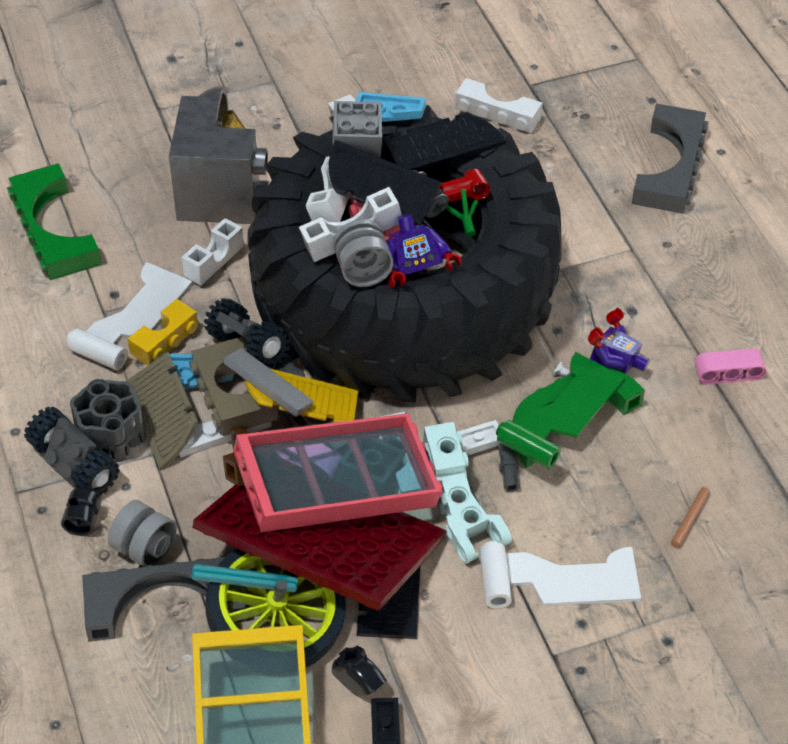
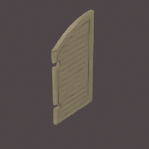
M169 352L126 381L132 384L137 401L141 405L145 434L157 465L161 470L180 454L191 438L196 425L199 423L194 411L189 412V414L186 412L192 406L178 373H170L175 369Z

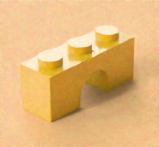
M175 299L161 311L164 329L151 330L143 325L127 339L130 355L148 366L164 355V353L176 348L181 341L190 334H193L199 327L197 311L180 300Z

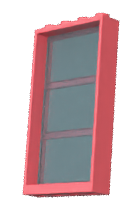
M409 413L236 436L233 452L261 532L436 507L439 497L442 495V485L435 477L433 464L427 458L425 445L420 441L417 426L412 422Z

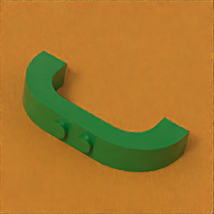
M610 369L625 377V380L608 401L623 415L642 406L645 389L625 373ZM571 374L560 377L544 388L541 387L527 396L516 408L513 422L523 413L552 404L574 377ZM514 451L517 458L526 468L536 463Z

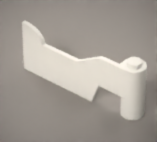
M146 262L141 271V281L144 286L121 312L94 322L87 331L79 328L71 331L66 339L68 349L116 371L120 370L127 360L128 351L116 345L121 337L129 338L143 325L154 330L162 321L161 311L175 299L180 300L192 285V281Z
M489 541L480 548L485 603L493 609H500L510 605L512 602L510 586L532 585L543 606L641 601L632 547H625L612 552L608 556L606 563L557 565L527 552L506 553L505 546L497 541Z

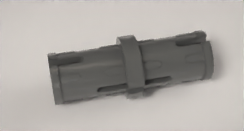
M499 444V471L503 476L504 490H508V492L517 491L520 488L517 475L519 465L515 460L514 450Z

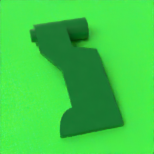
M575 352L570 362V373L574 378L555 401L550 405L523 413L515 422L507 420L505 423L501 422L496 430L497 441L549 470L557 462L561 448L546 440L547 436L552 432L577 438L624 382L625 377Z

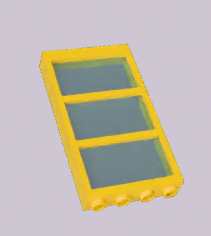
M302 625L192 633L197 744H311Z

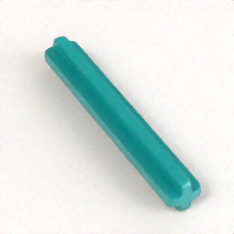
M194 564L192 570V579L275 590L277 581L285 580L287 582L286 591L296 592L298 578L289 575Z

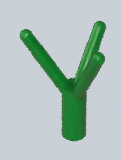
M461 189L463 214L449 205L445 209L462 220L466 236L472 237L476 233L471 217L478 201L474 200L468 211L466 190Z

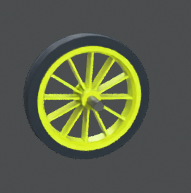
M237 548L229 553L217 567L250 570L256 567L258 572L266 573L264 566L272 564ZM280 568L281 575H283V568ZM298 577L297 587L302 583V581L305 578ZM285 580L277 581L275 590L244 586L254 595L229 591L231 584L209 582L206 592V618L211 632L239 630L234 624L235 621L262 614V616L249 629L259 628L265 620L271 623L270 627H274V623H279L280 626H289L286 620L293 625H302L303 633L309 637L304 641L306 668L326 655L336 642L345 619L346 600L341 594L321 587L314 582L312 583L317 589L289 596L292 592L286 591L287 582ZM321 597L324 609L299 605L298 603ZM227 601L245 603L254 607L229 613ZM297 615L322 619L323 623L316 631ZM297 645L225 651L237 662L258 671L287 673L299 670Z

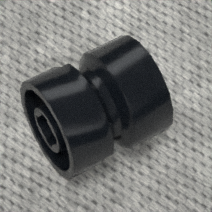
M87 488L73 489L69 494L66 504L67 508L61 520L62 528L70 534L77 536L91 534L102 503L101 497L93 490Z

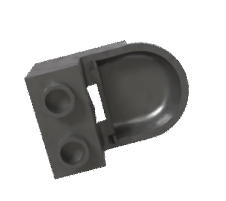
M225 86L210 88L199 96H181L169 152L177 221L220 223L226 218L235 224H251L256 216V213L252 211L251 205L255 188L270 184L268 180H259V175L267 174L268 149L257 148L255 129L229 128L228 96Z

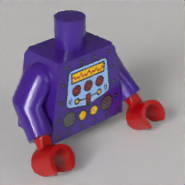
M412 214L402 215L397 218L400 231L389 234V241L386 242L394 262L392 271L389 274L391 276L388 281L389 287L394 288L396 285L394 279H397L402 287L406 281V274L443 263L442 259H446L445 267L448 271L453 270L450 261H455L460 267L461 257L457 254H452V250L432 228L424 225L415 226Z
M616 308L606 316V321L610 325H614V328L610 326L604 333L599 327H596L590 332L588 341L594 346L590 359L606 368L625 374L632 367L644 372L650 359L639 354L642 344L627 335L624 325H621L619 322L624 318V314L620 308Z

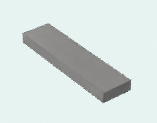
M242 348L225 357L224 364L295 417L312 407V399Z

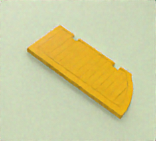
M271 369L313 400L312 407L300 415L322 421L331 418L333 423L354 420L358 396L357 390ZM244 379L245 385L257 402V405L272 408L273 404L279 406L278 403ZM279 406V410L289 412L282 406Z

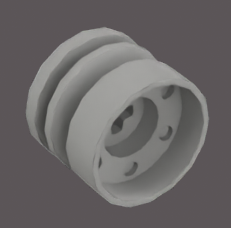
M355 220L345 224L338 230L334 236L333 247L344 279L347 282L358 287H369L387 278L392 271L394 262L383 231L376 222Z

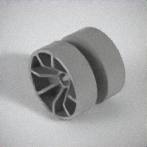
M133 500L126 504L113 520L108 533V544L123 555L130 556L133 561L143 567L146 565L156 566L170 550L176 536L177 525L175 521L159 512L155 513L153 508L143 502Z

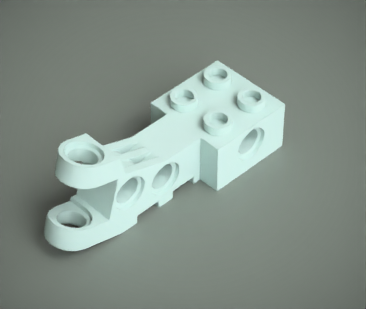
M454 422L424 427L423 443L426 455L433 464L437 481H440L442 485V495L440 496L442 503H439V509L441 514L447 515L448 525H445L447 538L460 559L465 564L478 559V552L475 553L469 539L487 531L492 541H497L504 546L511 543L510 531L500 515H487L470 491L465 468L469 466L467 453L461 450L462 435L460 430L456 431ZM454 499H459V500H462L463 502H462V503H456V502H454L453 500H454ZM472 519L475 523H468L465 520Z

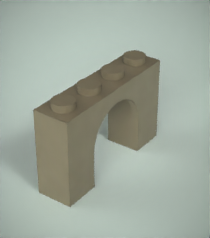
M244 336L191 351L192 361H189L192 375H197L198 389L200 393H205V405L208 410L212 409L213 424L215 428H220L223 436L231 434V429L236 427L245 430L279 420L278 405L273 404L272 408L257 405V402L250 393L230 394L217 386L222 379L236 373L224 364V359L227 355L240 348L247 350L244 347V343H248Z

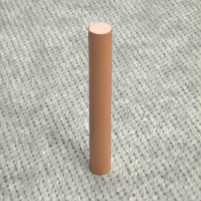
M702 487L671 541L673 547L679 548L710 494L708 488Z

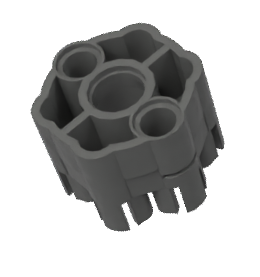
M95 379L89 382L85 388L70 400L74 425L97 445L95 450L105 451L112 459H114L115 455L116 462H121L126 459V455H129L130 447L140 445L138 434L140 442L144 443L146 435L141 405L137 401L132 384L129 382Z

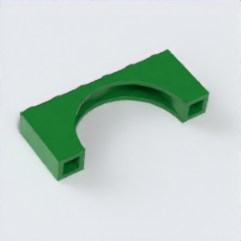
M59 163L8 177L10 187H7L10 200H15L13 205L16 214L21 213L19 216L23 228L28 229L25 230L29 243H34L32 245L36 258L40 257L38 260L42 273H47L49 280L102 265L99 248L92 234L80 237L59 236L44 230L36 222L39 212L48 202L62 194L68 193L66 178Z

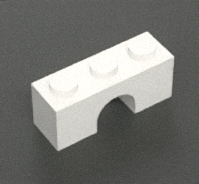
M224 218L211 230V241L206 249L195 244L181 257L184 277L200 286L203 285L244 247L243 228Z

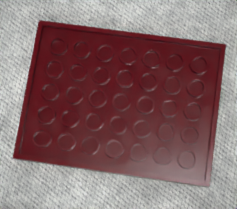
M270 455L271 465L269 470L262 476L273 511L315 506L302 469ZM314 474L325 505L368 499L365 495ZM234 485L199 514L193 520L192 526L193 529L202 532L204 535L214 537L229 546H234L247 552L251 556L261 558L274 566L288 570L296 576L308 579L321 587L328 588L341 594L343 597L353 599L377 611L388 602L445 539L447 532L445 529L405 512L261 532L245 485L240 487Z

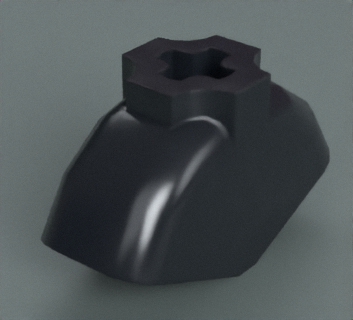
M358 645L352 648L346 647L338 653L339 657L333 661L331 669L333 676L353 694L369 695L387 681L381 670L373 661L367 658L365 650Z

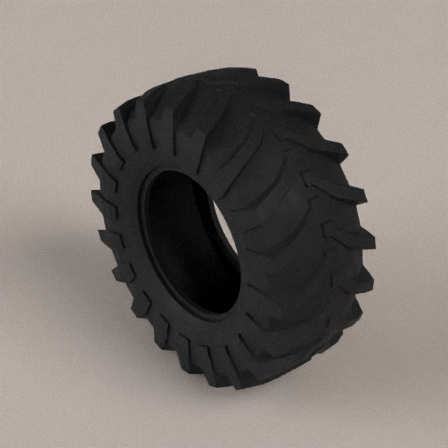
M426 105L421 119L382 122V137L397 132L406 135L408 134L407 129L438 121L441 118H438L432 108ZM331 116L329 119L333 124V116ZM499 128L498 130L507 140L506 144L417 170L418 172L423 171L428 177L444 183L462 178L471 169H478L482 172L490 186L489 194L485 198L477 200L478 204L471 217L476 233L472 237L466 236L462 220L446 209L433 218L426 216L424 218L434 231L453 239L467 251L461 256L460 267L454 261L451 263L453 266L452 271H448L444 266L427 272L406 274V281L402 287L397 279H394L396 283L394 288L389 287L388 281L391 277L389 275L378 284L369 287H358L351 285L344 279L336 253L314 262L305 246L299 227L312 221L306 209V203L310 194L324 190L321 167L325 158L330 156L332 130L320 136L300 132L293 137L299 151L292 157L271 158L267 163V172L272 180L267 186L255 188L251 202L252 211L256 213V216L248 229V246L251 251L248 254L255 304L262 321L272 322L285 330L284 332L291 342L287 344L290 346V350H286L285 353L290 356L291 360L300 358L304 367L315 380L327 383L336 375H339L348 388L357 390L358 397L369 399L375 387L390 388L402 402H416L418 388L439 386L449 397L462 394L458 383L461 379L476 373L491 381L502 376L496 362L509 353L525 356L531 350L533 344L528 335L535 325H545L549 319L552 308L549 299L552 297L558 282L560 271L559 263L561 262L562 254L560 207L553 182H547L540 161L533 152L520 154L511 134ZM382 140L380 158L394 163ZM350 197L340 222L351 218L348 212ZM472 197L467 198L468 211L475 200ZM462 199L448 203L450 207L463 214Z

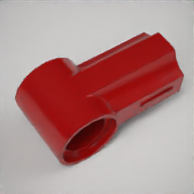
M471 169L462 178L444 182L440 187L443 193L449 197V203L462 199L461 189L466 190L467 198L472 197L475 200L485 198L490 192L487 180L478 169Z

